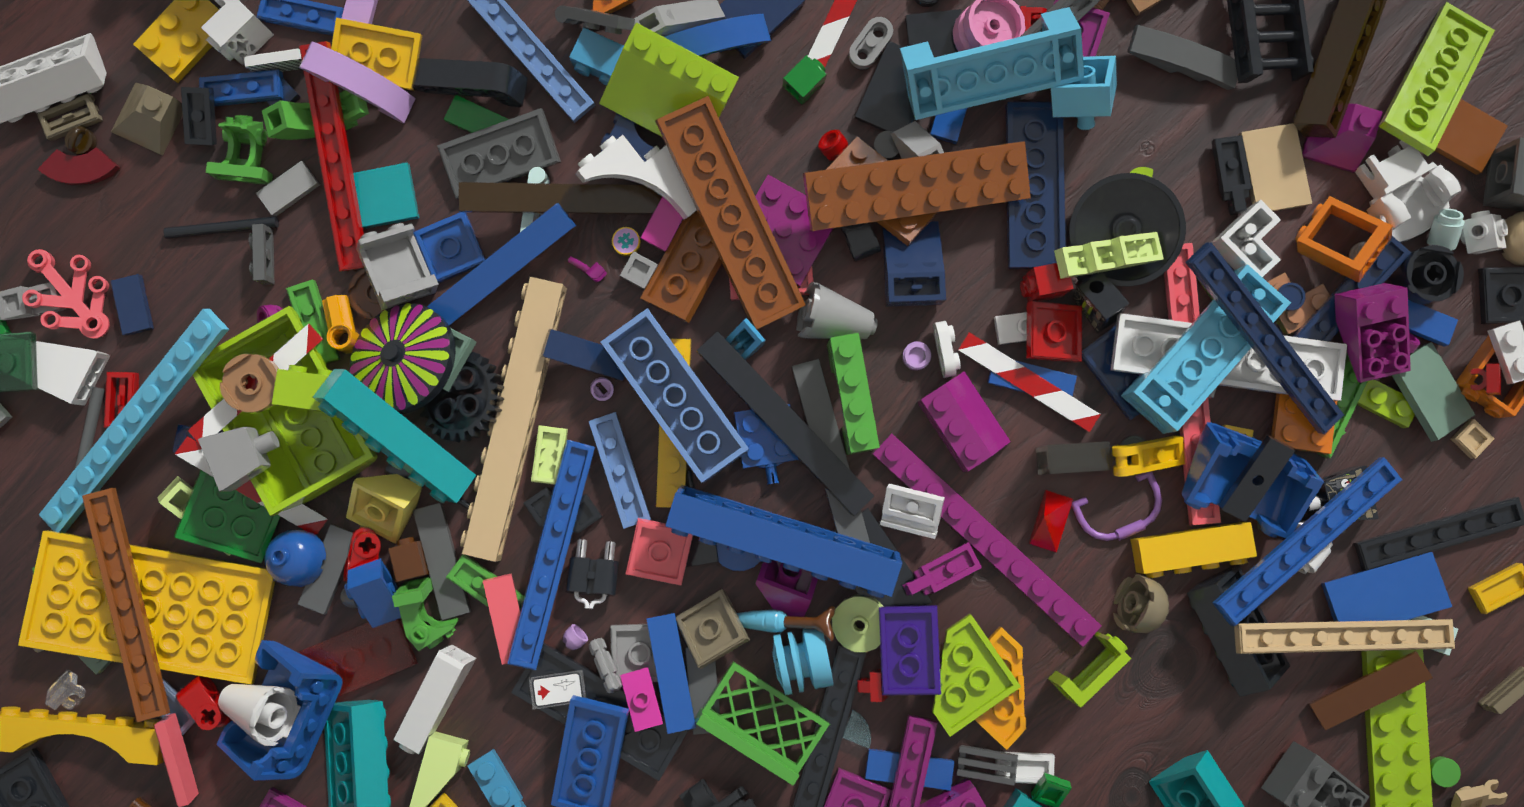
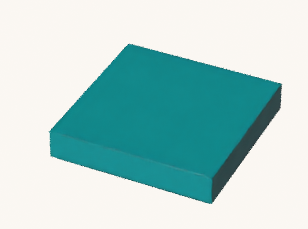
M408 163L353 173L362 227L364 229L419 218L412 174Z

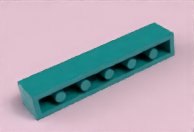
M334 369L312 397L320 403L318 408L330 417L337 416L343 421L341 426L354 435L360 434L366 439L364 444L377 453L381 451L387 455L386 461L399 470L405 469L410 473L408 478L421 487L424 485L431 490L430 495L441 503H445V501L457 503L476 476V474L346 369Z

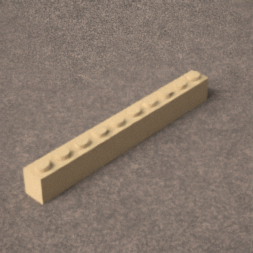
M530 277L529 283H525L523 286L521 299L524 300L522 311H517L514 323L515 327L518 328L515 338L512 337L509 342L508 354H511L509 364L504 365L501 374L504 389L502 393L498 392V396L503 397L504 401L497 402L496 406L500 407L502 411L496 413V423L490 421L488 436H491L489 446L483 449L481 463L484 464L482 475H477L474 491L477 492L475 503L471 502L467 513V519H470L469 528L464 530L461 537L460 546L464 547L462 552L464 555L494 562L501 561L550 359L542 357L541 354L548 330H557L567 291L563 284Z

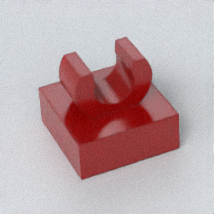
M1486 364V372L1479 368L1470 370L1471 375H1481L1483 377V382L1480 385H1471L1472 390L1482 391L1486 388L1488 395H1501L1500 364Z

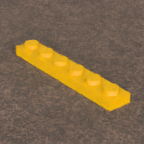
M670 339L690 366L691 339ZM659 424L656 507H671L676 491L681 485L686 486L687 462Z

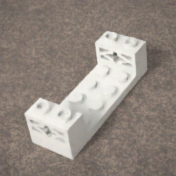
M215 0L222 8L201 27L209 35L206 40L229 61L235 58L243 65L245 63L244 57L254 55L274 34L239 0Z

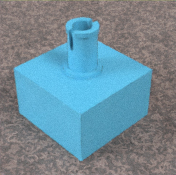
M1116 56L1083 57L1085 80L1052 87L1053 117H1077V127L1081 130H1089L1095 126L1094 117L1111 116L1117 86Z

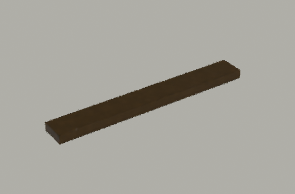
M459 182V212L545 213L556 203H559L567 214L653 215L662 198L660 194L644 185Z

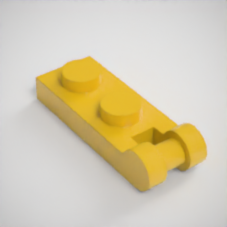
M1171 436L1129 445L1113 446L1112 456L1116 459V465L1113 466L1114 476L1124 477L1185 465L1184 438L1182 436ZM1127 456H1131L1132 464L1127 463Z

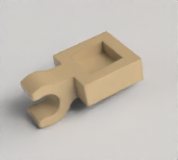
M1488 780L1485 785L1472 788L1466 786L1455 791L1451 807L1501 805L1505 803L1508 795L1506 792L1501 794L1492 792V790L1497 789L1499 782L1497 780Z

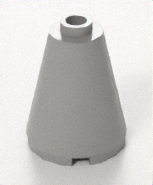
M811 282L808 285L805 293L810 295L805 302L806 305L799 309L796 328L797 331H801L798 337L830 339L831 337L859 333L860 339H867L869 335L875 333L877 319L874 318L872 311L819 283Z

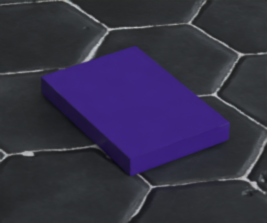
M937 605L879 607L882 695H941Z

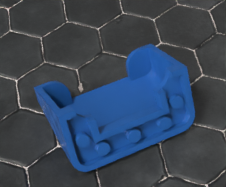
M1207 422L1201 432L1182 490L1184 502L1194 509L1207 508L1210 503L1219 506L1263 441L1218 424ZM1293 453L1249 517L1256 519L1262 526L1261 531L1268 536L1287 538L1296 529L1324 481L1305 459Z
M262 640L255 656L256 664L260 668L268 670L262 686L287 687L295 692L297 705L301 706L294 724L287 738L282 737L276 741L279 744L264 746L257 743L234 721H231L223 729L216 745L254 781L292 779L299 776L306 769L343 682L342 678L332 669L279 642Z

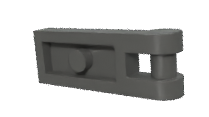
M559 6L555 11V18L560 23L570 22L576 25L583 23V27L599 30L600 25L605 26V32L622 34V29L632 30L635 23L633 18L577 7Z

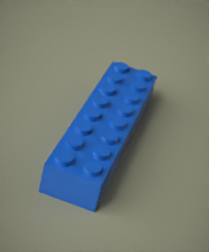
M681 485L676 491L665 525L672 528L671 532L683 537H687L688 534L699 537V541L708 545H716V542L727 545V550L737 554H744V551L753 553L757 560L771 563L772 560L783 563L784 568L799 572L801 568L810 571L811 576L821 580H828V577L839 580V584L846 588L856 589V586L867 589L868 594L879 598H884V595L892 597L902 566V560L898 551L685 485Z

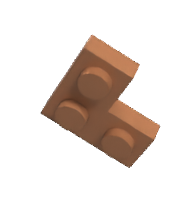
M1283 273L1267 282L1277 290L1281 285L1290 283V280L1286 273ZM1324 284L1306 292L1305 302L1299 309L1294 311L1284 310L1276 319L1284 335H1288L1301 328L1328 299L1330 295Z

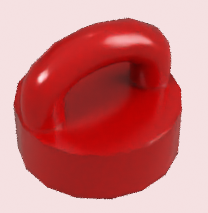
M837 129L825 133L818 143L819 150L830 161H834L848 147V141L841 131Z

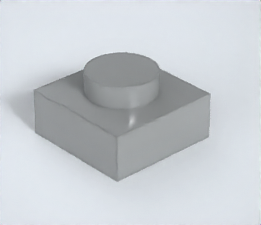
M633 251L620 277L645 290L658 264Z

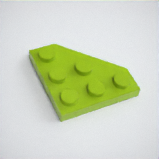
M968 614L946 630L940 661L941 695L934 696L932 712L951 737L1021 686L971 614Z

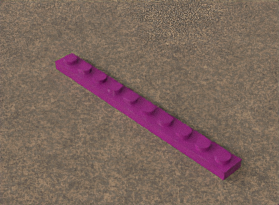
M892 433L884 440L880 448L874 451L872 455L909 489L945 497L941 518L1080 646L1084 647L1101 628V624Z

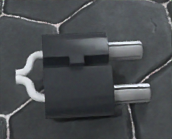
M578 539L576 557H570L566 592L574 594L577 601L585 604V608L593 609L595 604L604 602L606 597H615L619 562L614 560L615 543L611 541L610 545V541L606 542L604 559L594 560L585 558L587 540ZM591 594L602 596V598L593 600L589 605L588 601L580 598L579 595Z

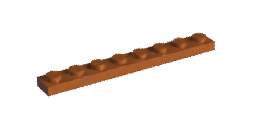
M116 488L82 495L136 720L140 722L166 715L171 712Z

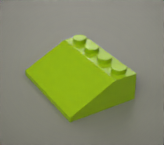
M636 22L622 49L599 104L662 137L655 122L658 118L709 96L717 116L720 118L738 83L739 77Z

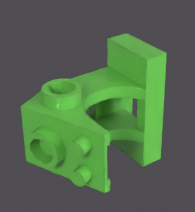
M236 115L234 120L233 117H226V122L219 123L218 126L223 129L222 138L224 142H228L227 156L222 163L207 162L206 173L218 180L268 185L272 182L273 174L260 167L263 146L267 143V131L263 129V122L253 121L252 116ZM241 144L250 145L248 160L239 159Z
M430 576L405 581L392 595L394 607H399L405 635L418 651L426 646L432 649L444 640L443 635L447 638L451 637L456 630L454 627L458 622V618L438 621L427 614L424 601L433 590Z

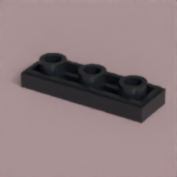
M1267 435L1219 504L1221 510L1246 522L1295 450L1291 446Z

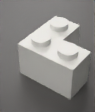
M1259 200L1249 206L1246 211L1234 220L1212 241V244L1234 270L1248 264L1263 277L1281 259L1261 239L1281 219L1262 200Z

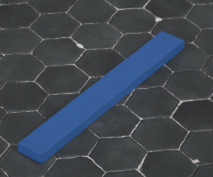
M566 440L507 660L509 665L532 670L537 668L595 449L594 446Z
M1385 457L1378 458L1213 601V605L1230 626H1236L1395 487L1402 478Z

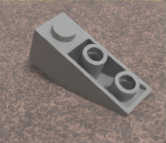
M693 0L656 6L634 19L635 23L637 22L665 37L689 28L724 20L726 17L717 0Z

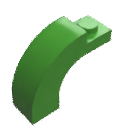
M345 90L339 93L345 130L357 126V120L369 114L365 100ZM280 100L262 110L268 138L289 140L315 138L309 103H294Z

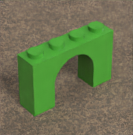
M859 333L831 337L827 343L831 373H835L843 414V427L841 429L846 455L876 450L880 446Z

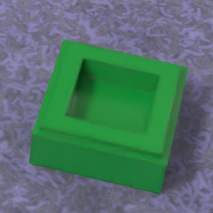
M1044 773L1031 792L1032 800L1051 807H1059L1072 789L1070 781Z

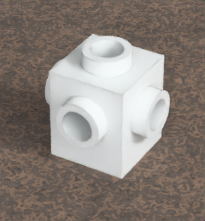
M1487 210L1471 214V219L1464 220L1465 223L1460 238L1462 243L1466 244L1468 254L1477 255L1506 248L1504 236L1508 234L1506 221L1501 219V215L1490 214V211Z

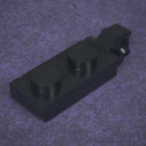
M1243 136L1213 139L1211 144L1222 201H1227L1230 215L1242 214L1247 210L1245 198L1249 197V190L1252 189Z

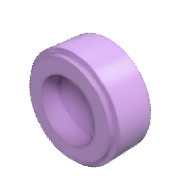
M922 342L908 344L902 353L903 363L911 370L923 369L929 364L931 359L930 349Z

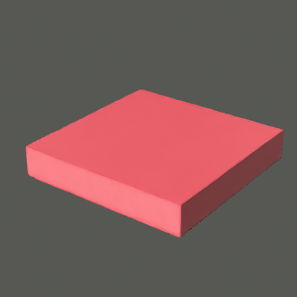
M638 518L626 575L682 585L693 535L688 534L687 537L679 536L672 533V528L666 527V523Z

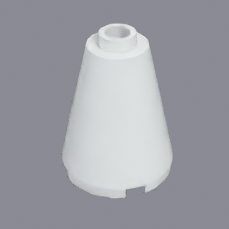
M231 684L223 689L218 700L221 711L257 743L264 746H274L279 744L276 741L282 737H288L301 706L297 705L295 692L287 687Z

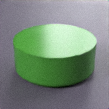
M1439 756L1430 761L1431 781L1442 787H1452L1459 781L1461 771L1454 760Z

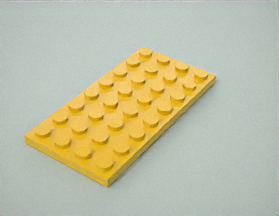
M48 530L43 531L18 646L123 663L92 538ZM130 545L160 669L245 684L255 683L258 668L255 656L261 641L264 639L275 580L266 568Z

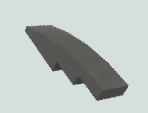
M1140 25L1134 27L1128 53L1169 73L1178 71L1199 82L1208 80L1226 90L1235 88L1237 71L1234 58L1166 32Z

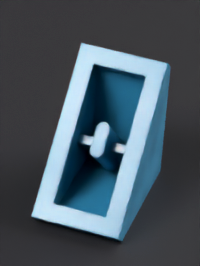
M747 318L725 339L745 361L765 345V339Z

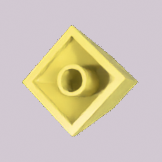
M398 474L356 478L353 482L346 518L363 527L373 529L376 534L396 544V541L399 540L409 522L413 510L418 505L422 487Z

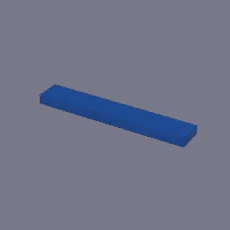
M556 203L427 307L443 317L450 326L576 226L560 204Z

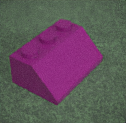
M962 372L917 402L963 472L970 471L1011 442L965 372Z

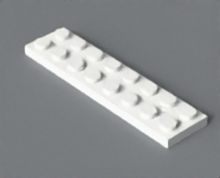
M1118 314L1111 370L1133 374L1149 372L1192 323ZM1284 336L1332 400L1341 401L1347 344ZM1252 348L1219 384L1221 386L1288 395Z

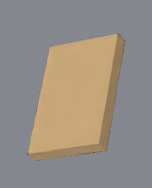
M1294 123L1245 131L1238 134V136H1243L1252 188L1249 190L1252 205L1262 200L1274 212L1312 204L1298 131Z

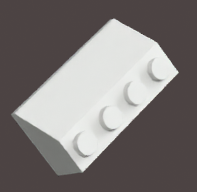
M89 33L0 66V123L5 121L10 123L16 122L29 112L35 111L39 113L45 111L51 104L56 102L66 103L73 100L80 93L86 91L93 93L101 89L107 73L93 35Z

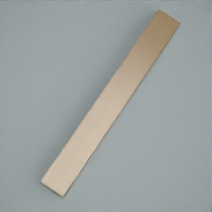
M1453 619L1242 623L1234 626L1236 653L1239 654L1455 648Z

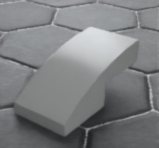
M50 282L29 288L20 286L0 291V320L42 315L47 311L58 312L66 310V308L47 306L31 308L24 304L22 296L27 290H36L44 295L61 296ZM32 295L29 298V302H36L37 295Z

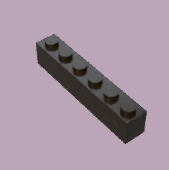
M1339 0L1336 10L1332 13L1327 35L1323 37L1318 59L1314 61V72H1312L1309 83L1304 88L1302 102L1294 115V125L1304 137H1337L1387 0Z

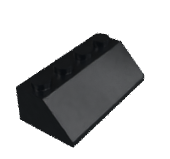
M1233 565L1199 582L1187 592L1191 607L1196 611L1202 622L1204 633L1209 636L1215 648L1218 660L1222 662L1228 674L1230 684L1236 689L1239 697L1270 690L1289 669L1290 664L1284 653H1236L1234 626H1230L1212 603L1244 575L1239 565ZM1259 605L1238 624L1268 623Z

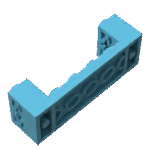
M1067 7L1041 14L1042 32L935 58L928 41L900 48L907 94L915 120L1085 80L1081 27L1071 9Z
M1248 264L1234 270L1235 274L1274 323L1291 302ZM1213 300L1149 372L1139 375L1121 396L1163 434L1176 432L1252 347L1217 302Z

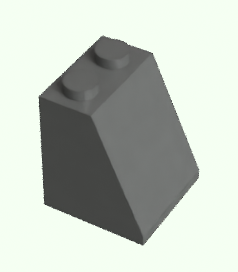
M1520 137L1493 151L1488 160L1483 206L1524 211V138Z

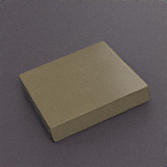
M723 589L676 617L677 625L697 667L700 669L750 640L726 591Z

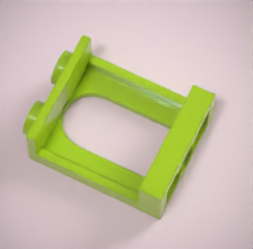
M1096 632L1094 636L1106 648L1078 676L1071 681L1068 677L1055 671L1048 679L1069 701L1081 708L1131 660L1125 652L1128 649L1127 646L1118 637H1112L1109 633L1104 635Z

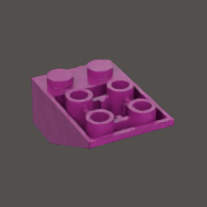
M1382 283L1335 294L1336 323L1344 344H1347L1346 351L1357 381L1361 383L1411 371L1407 287Z

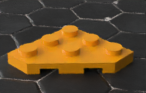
M999 626L988 640L1021 687L976 718L975 721L1007 750L1026 730L1024 676L1022 671L1023 647Z

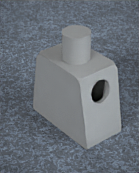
M241 427L198 439L219 491L229 492L239 488L269 468L271 463L267 452L280 446L278 438L273 431L259 436L257 430L251 427Z

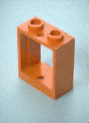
M1329 196L1324 204L1320 203L1315 208L1311 222L1308 226L1304 225L1301 227L1295 240L1297 241L1298 253L1359 283L1390 241L1393 226ZM1330 214L1372 233L1354 260L1312 240Z
M1488 335L1456 383L1462 391L1461 394L1466 399L1482 405L1488 415L1498 419L1514 417L1524 404V380L1516 382L1502 402L1493 395H1488L1486 390L1474 391L1471 389V385H1477L1474 381L1478 375H1471L1470 370L1475 368L1483 369L1495 352Z

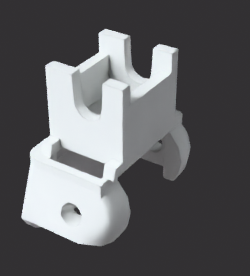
M1402 140L1399 143L1403 150L1398 145L1388 152L1390 157L1379 162L1375 155H1372L1365 160L1372 172L1369 171L1365 164L1359 166L1355 172L1373 197V200L1369 202L1370 207L1367 209L1369 215L1392 225V236L1400 243L1419 236L1430 229L1435 215L1439 214L1441 209H1449V201L1461 192V186L1453 174L1445 170L1442 165L1437 166L1434 162L1427 164L1417 149ZM1430 172L1426 177H1422L1423 174Z

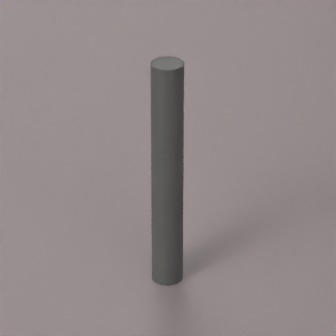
M92 388L75 468L93 446L105 389Z

